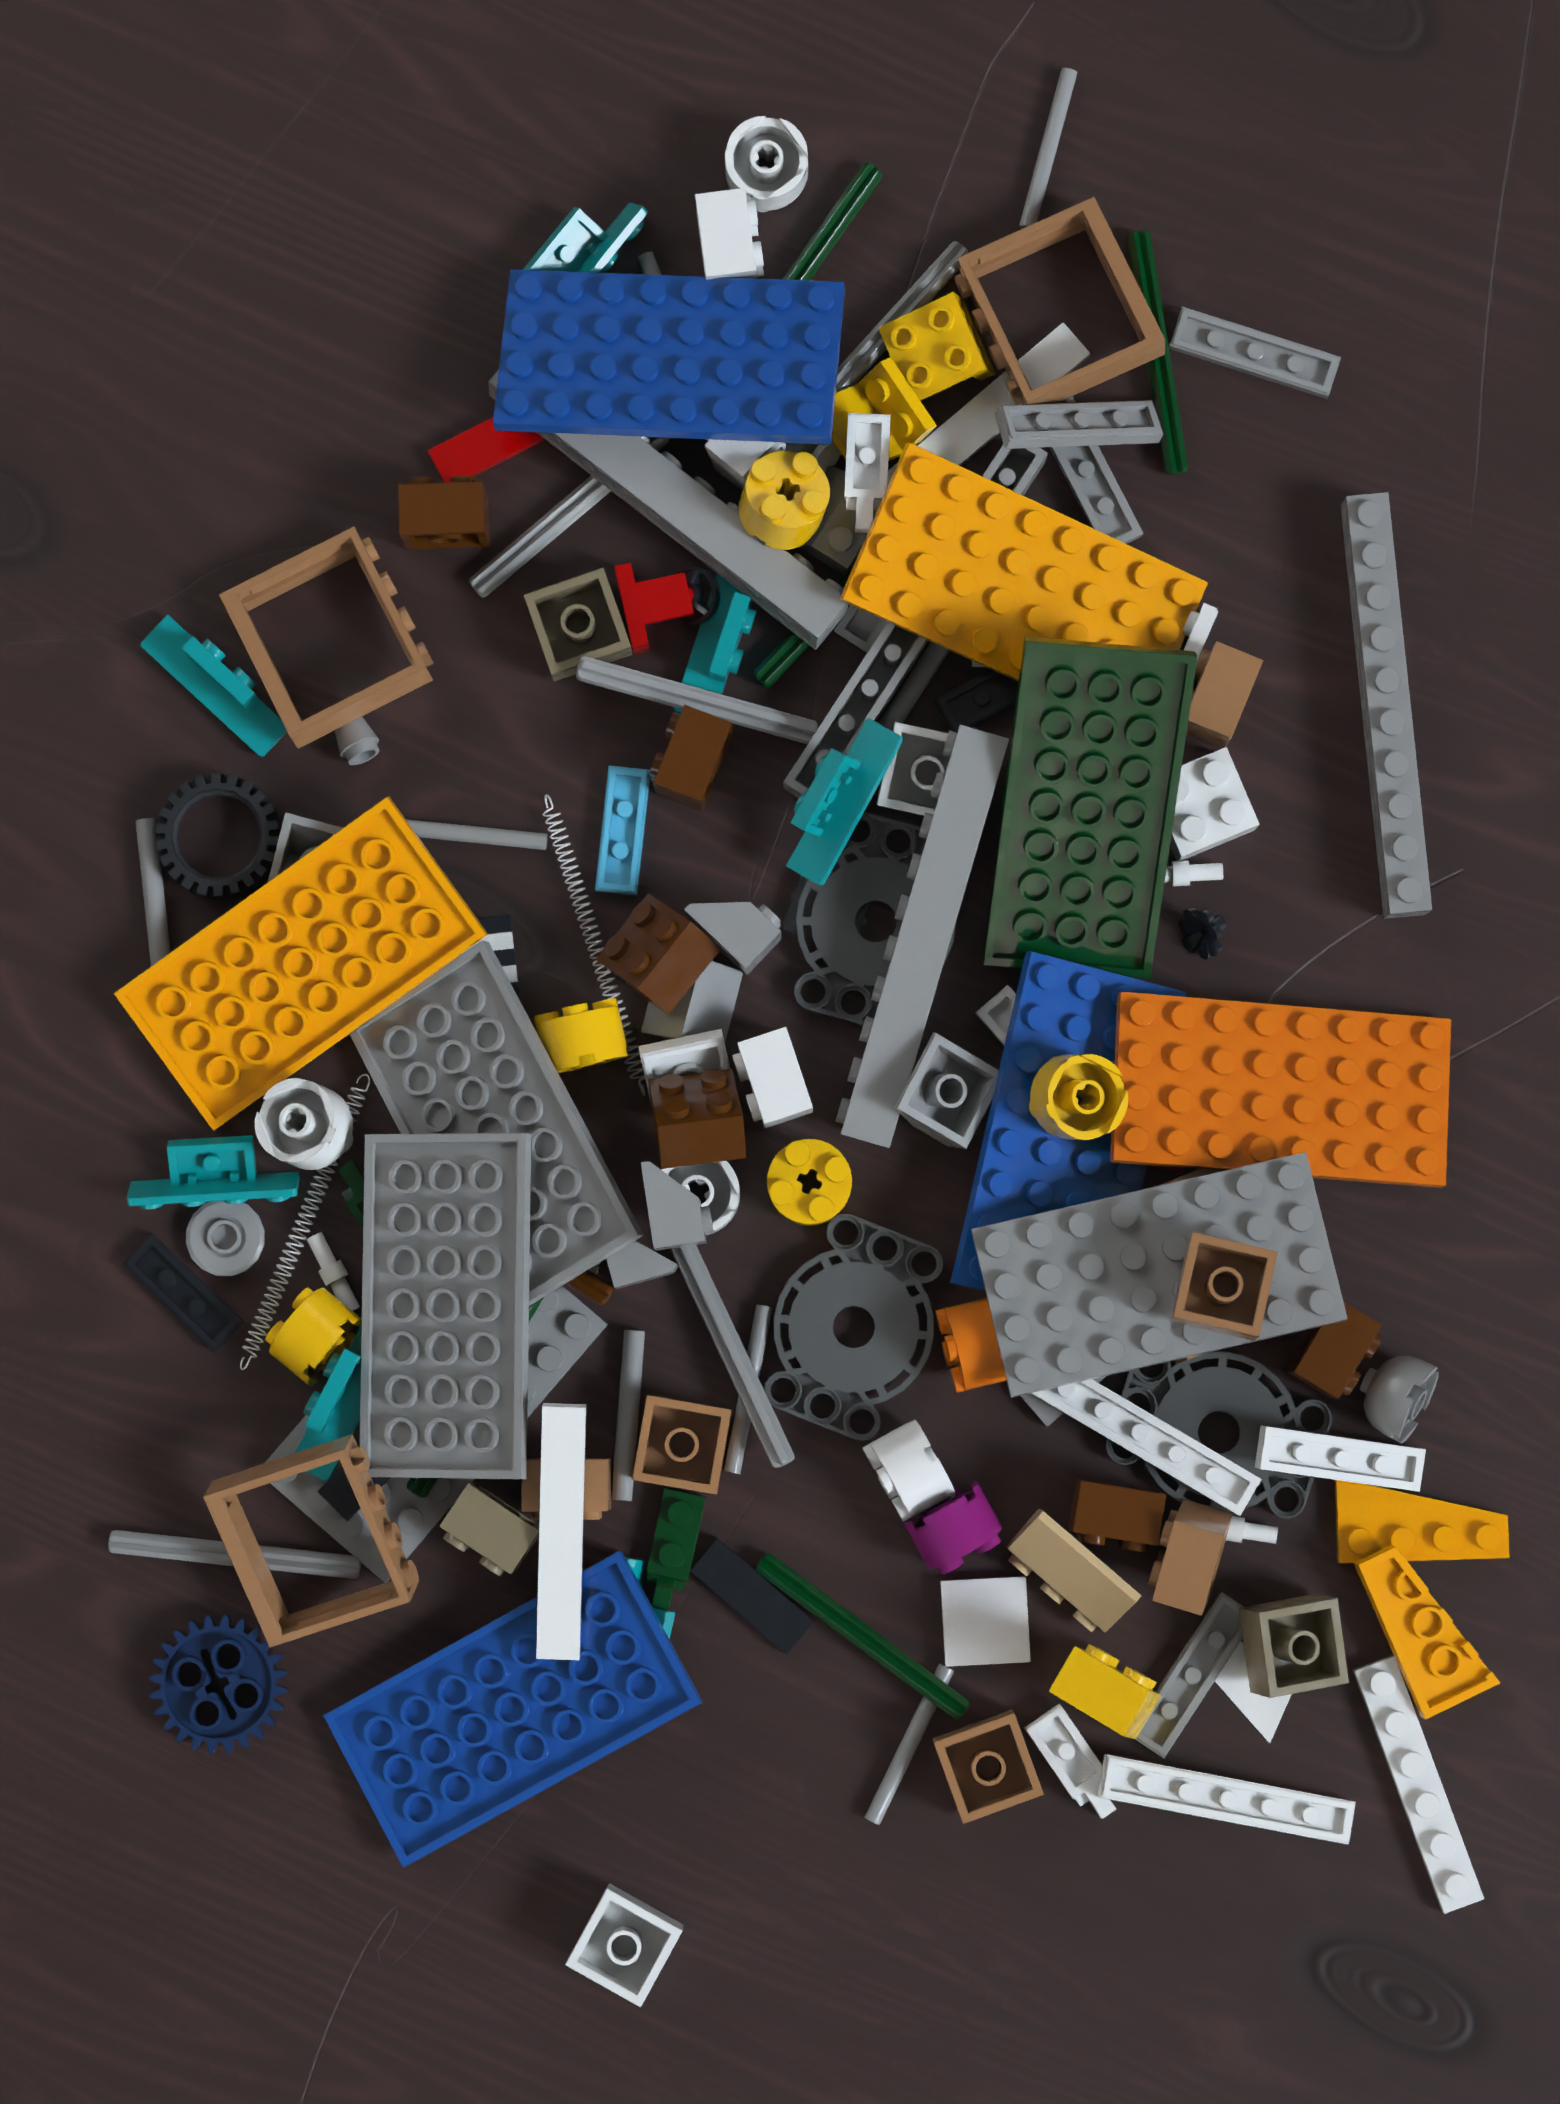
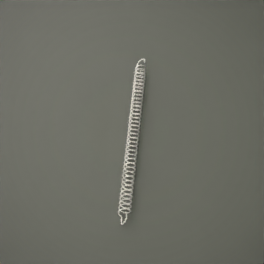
M546 794V808H549L547 804V797L550 801L551 808L546 810L542 815L545 817H549L545 821L546 824H553L550 827H548L547 830L550 832H554L550 836L551 839H558L555 842H553L552 845L555 847H559L555 851L556 854H563L559 856L557 860L560 862L566 861L560 866L561 869H567L563 872L562 875L565 877L571 876L565 880L566 884H572L568 887L567 890L576 891L570 895L571 899H577L573 902L572 905L581 906L575 910V913L582 914L578 917V921H586L580 925L581 929H587L583 932L582 936H591L585 940V943L592 944L587 948V951H596L590 955L591 959H596L597 957L592 956L597 954L598 952L603 951L604 947L598 949L590 948L603 942V940L592 942L587 941L593 937L600 935L601 933L598 932L593 934H585L586 932L598 927V925L582 927L586 923L596 919L595 917L588 919H580L581 917L593 912L594 910L577 912L581 908L591 904L590 902L583 904H575L576 902L588 897L589 895L572 897L576 893L586 889L585 887L579 889L570 890L571 887L583 882L584 880L567 882L571 878L576 877L581 873L579 872L565 875L566 872L578 867L579 865L562 867L563 865L575 860L576 858L574 857L559 860L561 857L573 852L574 850L557 852L558 850L570 845L571 843L569 842L565 844L554 845L558 841L567 838L569 835L552 837L553 835L565 830L566 828L564 827L560 829L549 830L553 826L562 823L564 820L547 822L548 820L560 815L561 813L544 815L545 813L553 809L552 800L549 797V795ZM594 961L592 966H601L594 973L603 974L597 978V981H606L599 988L608 989L602 993V996H611L608 999H612L620 995V992L605 994L618 987V985L602 986L616 978L600 979L611 972L609 970L597 972L604 968L602 964H595L598 961ZM623 1000L617 1001L618 1004L623 1002ZM619 1008V1012L625 1010L626 1008ZM628 1015L621 1016V1020L627 1018ZM623 1023V1028L630 1025L631 1023ZM633 1030L624 1031L625 1036L633 1032ZM628 1038L626 1039V1043H629L635 1040L636 1038ZM638 1045L627 1046L630 1048L627 1052L637 1048ZM640 1052L628 1054V1056L632 1057L625 1060L624 1063L633 1065L628 1067L627 1071H637L630 1075L629 1078H640L638 1080V1083L643 1096H645L646 1094L643 1084L641 1085L640 1082L641 1080L645 1079V1075L632 1077L637 1073L644 1071L643 1068L629 1070L630 1068L642 1063V1061L638 1060L633 1062H627L630 1059L640 1055Z
M362 1074L356 1082V1084H358V1081L362 1076H367L369 1082L366 1090L354 1087L350 1088L352 1092L359 1095L360 1097L354 1095H347V1097L350 1100L357 1104L346 1102L347 1104L357 1107H363L361 1103L357 1102L351 1097L362 1100L366 1099L363 1095L359 1094L355 1090L362 1092H366L368 1090V1087L370 1085V1077L368 1074ZM348 1105V1107L351 1110H353L351 1111V1113L360 1114L357 1110ZM334 1162V1164H331L333 1166H338L336 1162ZM328 1166L326 1168L329 1170L317 1169V1172H319L327 1178L313 1176L315 1180L322 1183L323 1185L310 1183V1186L320 1191L321 1193L310 1190L307 1191L309 1195L313 1196L317 1200L304 1198V1200L307 1203L311 1204L314 1207L301 1205V1208L312 1215L298 1213L300 1217H302L308 1222L295 1220V1223L300 1225L304 1229L295 1227L291 1228L294 1232L301 1235L302 1237L288 1235L289 1238L299 1243L300 1245L290 1242L285 1243L288 1247L292 1248L297 1252L285 1249L282 1250L283 1253H285L293 1259L285 1257H279V1259L291 1267L280 1264L276 1265L277 1268L281 1269L287 1274L273 1272L275 1276L279 1277L283 1281L270 1279V1282L280 1287L281 1289L270 1286L267 1287L269 1291L273 1292L278 1296L264 1294V1297L271 1300L275 1304L261 1301L262 1305H264L272 1311L264 1309L257 1310L270 1319L254 1316L256 1320H258L266 1326L254 1323L251 1324L254 1328L261 1331L262 1333L248 1331L250 1335L254 1336L260 1341L249 1338L245 1339V1341L252 1344L256 1348L242 1346L243 1349L250 1352L254 1356H250L244 1368H242V1363L245 1357L242 1358L240 1363L241 1370H245L247 1368L251 1358L258 1357L249 1349L256 1351L261 1350L259 1346L252 1342L264 1343V1341L261 1338L254 1334L261 1336L267 1335L266 1332H264L258 1327L270 1328V1326L262 1320L273 1321V1318L264 1312L275 1314L276 1311L268 1305L279 1306V1303L271 1299L270 1297L282 1299V1296L274 1290L286 1291L285 1288H283L276 1282L282 1284L289 1283L286 1279L279 1275L288 1277L292 1276L291 1273H289L283 1268L295 1269V1267L285 1260L293 1262L298 1261L297 1258L290 1255L289 1253L300 1255L301 1252L296 1248L292 1247L291 1245L304 1247V1245L301 1242L294 1238L303 1240L307 1239L305 1235L301 1234L297 1230L303 1232H310V1230L307 1227L300 1223L313 1225V1222L304 1216L313 1218L317 1217L313 1212L309 1211L306 1208L320 1210L318 1206L311 1203L310 1201L318 1203L323 1202L320 1198L313 1195L312 1193L318 1195H326L325 1192H323L315 1186L329 1188V1186L326 1183L319 1180H332L331 1177L321 1172L324 1171L328 1173H335V1171Z

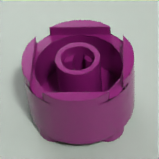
M977 1481L968 1483L971 1491L962 1494L959 1487L954 1488V1494L920 1513V1518L914 1523L910 1519L903 1522L928 1569L938 1568L942 1575L949 1573L964 1563L961 1557L975 1549H977L979 1554L984 1553L1001 1542L998 1533L1001 1531L1002 1525Z

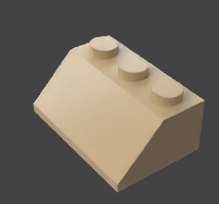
M1039 1508L1006 1546L1013 1553L1008 1561L1025 1576H1028L1032 1570L1045 1581L1040 1588L1058 1604L1066 1599L1078 1610L1073 1614V1617L1090 1632H1093L1098 1626L1106 1633L1142 1596Z

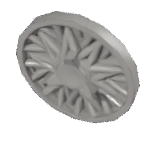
M224 1201L204 1203L192 1215L186 1228V1246L191 1259L202 1270L215 1276H235L247 1271L258 1261L265 1245V1229L260 1216L246 1203L227 1204Z

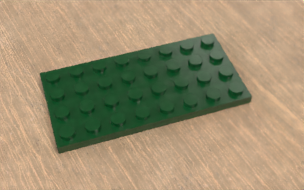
M1024 637L982 956L984 965L1022 968L1025 953L1032 951L1127 977L1151 979L1198 657L1195 651Z

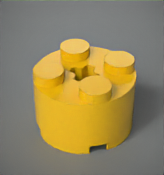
M777 451L767 454L753 463L738 506L742 526L751 537L755 535L760 540L766 542L765 546L777 550L794 549L804 545L811 539L821 524L830 498L828 479L818 465L816 458L807 452Z
M616 998L592 1003L593 1010L590 1011L587 1003L562 1008L563 1017H559L558 1011L534 1016L537 1034L558 1073L578 1070L591 1065L596 1066L628 1057L626 1049L628 1047Z
M1094 1054L1054 1056L1039 1069L1033 1080L1029 1111L1048 1133L1056 1137L1072 1140H1091L1108 1134L1118 1127L1127 1111L1128 1092L1125 1090L1121 1078L1123 1076L1118 1067L1102 1056ZM1076 1093H1077V1095H1078L1079 1097L1082 1098V1101H1081L1080 1104H1078V1099L1076 1098Z
M802 1139L785 1146L772 1160L767 1175L768 1194L776 1210L787 1220L806 1226L825 1223L838 1215L845 1207L852 1188V1174L845 1157L831 1144L817 1139ZM810 1171L817 1173L816 1181L821 1183L822 1186L819 1190L812 1188L810 1193L806 1194L802 1192L803 1184L798 1182L797 1179L800 1175L807 1176Z
M307 1287L294 1300L292 1308L295 1311L285 1323L282 1321L277 1322L268 1332L265 1341L271 1345L269 1353L307 1385L312 1386L318 1382L313 1375L320 1369L325 1370L334 1353L341 1355L344 1348L349 1349L355 1337V1334L351 1331L354 1325L361 1326L362 1318L325 1288L312 1291Z

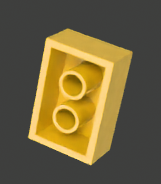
M1088 1644L1086 1650L1074 1646L1049 1692L1120 1735L1136 1739L1161 1697V1694L1153 1690L1157 1682L1127 1666L1123 1672L1116 1668L1120 1660L1100 1648Z

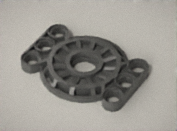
M864 812L860 819L869 825L870 834L868 838L862 842L848 840L847 848L843 849L837 860L839 869L827 878L824 885L821 886L809 879L807 880L798 902L796 916L798 942L806 962L813 970V972L804 974L797 980L794 986L796 1002L807 1011L863 1026L866 1016L875 1017L879 1002L871 1000L877 976L886 978L890 961L883 960L888 939L881 942H870L864 939L857 931L855 925L856 915L861 907L873 901L882 902L890 906L896 915L901 894L910 896L914 880L906 878L913 853L922 855L926 839L918 837L921 827ZM896 830L907 833L911 841L909 848L900 854L890 851L886 845L887 836ZM853 854L857 860L847 863L844 857ZM810 890L817 893L813 903L811 917H803L805 902ZM897 919L896 928L892 936L898 937L902 924L901 920ZM803 926L811 927L812 937L817 949L812 953L809 952L806 945ZM954 926V930H953V933H952V937H951V940H950V943H949V947H948V950H947V954H946L944 963H945V961H946V959H947V956H948V954H949V952H950V949H951V947H952V945H953L954 933H955V926ZM822 959L828 967L820 969L815 961ZM810 980L820 982L825 988L824 998L816 1004L805 1002L800 994L803 984ZM851 991L861 993L866 1001L864 1010L857 1015L847 1014L841 1006L843 996Z
M840 1214L830 1221L826 1232L828 1242L834 1250L821 1253L804 1263L789 1278L779 1296L774 1315V1340L779 1358L786 1371L777 1372L770 1376L765 1383L764 1390L773 1407L852 1439L865 1441L874 1437L881 1425L880 1414L874 1407V1404L885 1402L904 1391L920 1374L929 1357L934 1338V1315L928 1295L921 1284L932 1282L940 1275L943 1269V1259L939 1251L930 1245L857 1216ZM840 1221H850L857 1227V1239L850 1245H841L834 1239L833 1229ZM887 1236L895 1241L897 1253L891 1260H879L873 1254L872 1247L877 1238ZM919 1252H929L936 1259V1269L929 1276H919L912 1269V1259ZM838 1255L842 1263L831 1265L829 1258ZM821 1261L823 1270L813 1275L805 1284L798 1281V1278L807 1269ZM915 1286L919 1294L911 1297L906 1287ZM793 1287L798 1291V1294L792 1303L790 1315H783L781 1313L784 1301ZM921 1302L924 1304L927 1315V1331L919 1330V1316L915 1305ZM846 1307H862L873 1318L875 1325L874 1334L870 1341L862 1347H846L839 1343L834 1336V1319L838 1312ZM780 1323L789 1324V1339L792 1349L784 1352L780 1338ZM918 1339L926 1340L923 1355L916 1367H914L909 1361L915 1352ZM796 1357L801 1367L793 1369L788 1360ZM903 1370L910 1374L901 1385L888 1393L886 1392L884 1385L895 1379ZM788 1378L794 1383L796 1392L792 1400L786 1403L774 1400L770 1390L775 1380ZM876 1389L879 1397L869 1399L865 1392ZM822 1393L831 1396L835 1403L832 1415L824 1419L814 1416L810 1409L813 1397ZM856 1410H868L873 1415L874 1427L870 1432L857 1434L851 1429L850 1417Z
M1223 1351L1203 1353L1172 1367L1170 1361L1162 1363L1163 1366L1160 1374L1152 1378L1144 1376L1139 1368L1127 1372L1120 1394L1121 1397L1127 1400L1134 1393L1145 1395L1150 1404L1148 1413L1201 1443L1198 1436L1199 1425L1202 1419L1209 1413L1216 1411L1226 1412L1236 1420L1239 1427L1238 1441L1229 1451L1218 1454L1262 1479L1259 1484L1262 1485L1263 1491L1257 1496L1254 1492L1245 1508L1254 1506L1266 1499L1269 1510L1280 1518H1293L1303 1511L1314 1477L1255 1468L1260 1427L1263 1425L1328 1435L1332 1423V1415L1325 1403L1319 1400L1308 1399L1294 1406L1292 1397L1283 1383L1263 1364L1244 1355ZM1217 1358L1216 1367H1205L1192 1371L1189 1365L1203 1359ZM1227 1359L1241 1361L1254 1369L1248 1374L1239 1369L1227 1367ZM1181 1369L1184 1376L1175 1381L1173 1374ZM1262 1373L1274 1383L1281 1396L1274 1398L1270 1390L1258 1380ZM1286 1403L1289 1412L1282 1416L1279 1406ZM1309 1406H1316L1322 1411L1324 1416L1323 1424L1314 1431L1305 1429L1300 1421V1414ZM1106 1438V1454L1115 1463L1129 1465L1140 1459L1135 1454L1129 1458L1118 1457L1113 1452V1441ZM1144 1460L1146 1469L1157 1485L1174 1500L1180 1503L1184 1499L1189 1500L1183 1497L1187 1490L1204 1496L1168 1474L1178 1484L1174 1491L1155 1470L1157 1467ZM1282 1487H1290L1297 1493L1298 1502L1291 1511H1281L1275 1505L1274 1495ZM1210 1499L1209 1507L1231 1512Z

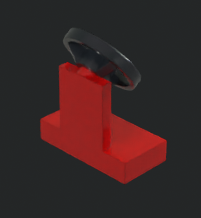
M631 563L615 566L633 654L650 651L645 625L675 618L685 624L699 625L709 621L719 607V583L714 574L705 567L686 566L674 575L635 583ZM690 571H693V573L687 581L685 574H687ZM701 573L706 576L712 589V601L709 608L703 602L704 590L699 584ZM693 608L704 615L697 620H691L686 617L694 614Z

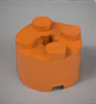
M983 1298L935 1310L941 1335L948 1334V1336H944L945 1341L941 1342L947 1367L956 1366L950 1368L956 1393L1006 1381L988 1300Z

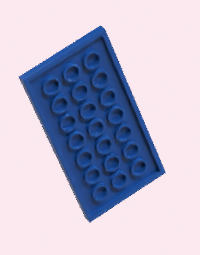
M510 269L493 417L495 431L831 444L845 297L844 282L725 277L706 280V277Z
M1032 951L1025 953L950 1283L985 1291L971 1229L1142 1190L1147 1165L1110 1162L1111 1132L1091 1140L1062 1139L1048 1133L1029 1111L1031 1086L1039 1069L1054 1056L1094 1054L1102 1056L1114 1064L1117 994L1120 992L1185 997L1186 992ZM1076 1093V1098L1078 1099V1104H1080L1081 1101H1082V1098L1079 1097V1096L1077 1095V1093Z
M618 1551L582 1571L579 1660L536 1659L537 1596L324 1715L331 1732L403 1868L703 1703L622 1551Z

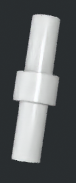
M1188 860L1171 861V866H1167L1165 883L1172 882V886H1190V881L1223 880L1222 863L1189 865Z
M319 1232L309 1237L307 1241L321 1267V1270L318 1272L325 1286L330 1285L336 1298L352 1311L358 1309L360 1306L345 1278L348 1276V1273L342 1261H336L323 1233Z
M1232 1516L1226 1541L1241 1543L1242 1539L1276 1544L1278 1527L1245 1522L1244 1517Z

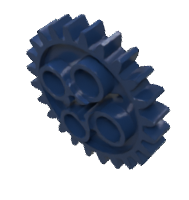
M225 1614L221 1619L220 1625L216 1626L212 1615L205 1616L203 1629L195 1620L189 1621L190 1634L187 1635L180 1629L175 1630L173 1633L178 1644L174 1645L164 1642L161 1646L168 1654V1657H157L153 1660L158 1667L163 1669L162 1673L149 1676V1680L160 1684L159 1690L149 1694L150 1698L162 1699L163 1705L154 1713L155 1715L168 1713L170 1719L163 1727L165 1730L171 1729L176 1725L180 1728L176 1738L177 1742L182 1741L188 1735L193 1737L192 1750H197L203 1741L207 1742L209 1754L216 1752L219 1743H223L227 1754L232 1753L234 1740H238L244 1749L250 1746L248 1734L252 1733L258 1739H262L265 1733L260 1724L264 1723L269 1726H275L277 1721L270 1714V1711H282L285 1709V1705L278 1701L276 1696L289 1692L288 1687L278 1684V1679L289 1674V1672L285 1669H276L275 1663L280 1661L284 1655L283 1653L271 1655L268 1651L270 1647L267 1640L262 1643L258 1640L262 1631L260 1626L253 1629L250 1633L246 1632L247 1619L242 1618L235 1627H231L230 1615ZM233 1644L239 1649L241 1658L236 1667H227L220 1660L219 1654L223 1645ZM203 1649L209 1651L217 1676L219 1678L227 1677L229 1680V1684L224 1687V1692L237 1713L236 1719L230 1718L222 1692L220 1690L212 1691L209 1684L215 1680V1677L208 1663L203 1658ZM186 1662H194L201 1669V1680L196 1685L187 1684L181 1677V1668ZM249 1683L257 1689L258 1700L255 1705L245 1706L240 1703L237 1698V1689L240 1684ZM211 1701L218 1707L219 1717L216 1723L207 1724L200 1719L198 1708L201 1702Z

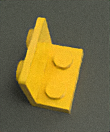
M954 292L879 328L890 357L920 401L970 377L982 381L996 374L965 300Z
M891 357L880 361L858 384L837 392L835 396L832 440L845 460L848 413L891 415L888 461L901 456L906 443L917 445L937 426Z

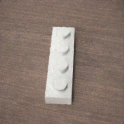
M1261 1425L1255 1468L1420 1492L1426 1449Z

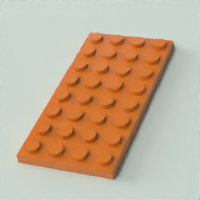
M1120 992L1117 994L1114 1064L1123 1076L1121 1078L1125 1090L1128 1092L1129 1100L1123 1120L1116 1129L1111 1131L1110 1162L1226 1171L1306 1152L1312 1178L1442 1188L1446 1186L1451 1019Z

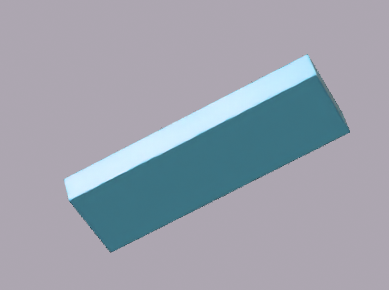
M608 766L595 885L596 892L633 896L638 894L650 770Z

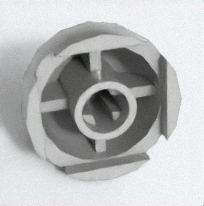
M1395 1356L1386 1360L1378 1370L1370 1368L1362 1381L1360 1391L1366 1393L1363 1407L1366 1418L1372 1426L1399 1443L1405 1442L1418 1425L1413 1420L1421 1408L1424 1411L1426 1410L1439 1377V1372L1436 1371L1438 1368L1412 1356Z

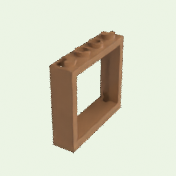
M1095 197L957 258L959 275L954 276L955 283L962 298L965 299L970 296L976 308L971 311L974 323L980 334L988 333L993 343L992 346L988 347L991 358L998 370L1005 368L1011 380L1006 382V387L1015 405L1021 403L1022 405L1056 404L1165 355V338ZM1085 230L1140 342L1032 390L978 278Z
M354 526L219 594L297 749L433 681L427 667L434 663L423 641L414 644L409 634L411 630L416 628L405 606L396 609L391 599V596L398 593L387 571L378 574L373 562L380 559L370 538L367 537L361 540ZM356 557L411 666L302 721L248 611Z
M353 1434L213 1480L203 1496L269 1647L411 1601L419 1583L415 1564L412 1560L406 1559L402 1550L403 1540L400 1529L395 1522H390L386 1513L384 1492L379 1484L374 1485L368 1471L370 1469L368 1455L362 1446L358 1447ZM340 1460L392 1581L289 1614L236 1494Z

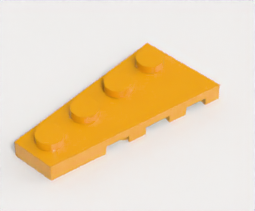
M1334 1480L1338 1563H1354L1390 1545L1396 1546L1407 1561L1510 1558L1508 1515L1372 1485Z
M1390 1545L1354 1562L1421 1718L1426 1720L1500 1684V1681L1482 1662L1477 1651L1453 1624V1620L1444 1608L1440 1607L1427 1586L1396 1546Z

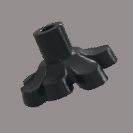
M1195 907L1183 910L1184 918L1180 919L1179 927L1183 932L1189 933L1182 941L1184 947L1188 951L1198 947V955L1204 960L1211 956L1214 957L1221 952L1223 946L1218 938L1222 936V931L1226 929L1225 919L1221 915L1214 916L1209 909L1198 911Z

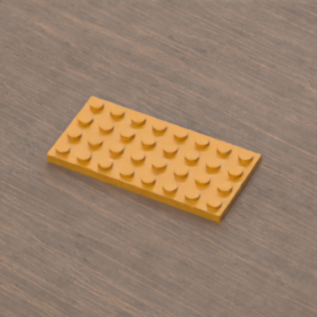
M906 443L839 600L1019 682L1025 636L1180 650L1186 636L1182 633L1191 610L1196 612L1208 582L912 443Z
M388 796L115 992L114 995L214 1131L266 1094L271 1087L290 1077L487 936L488 933Z

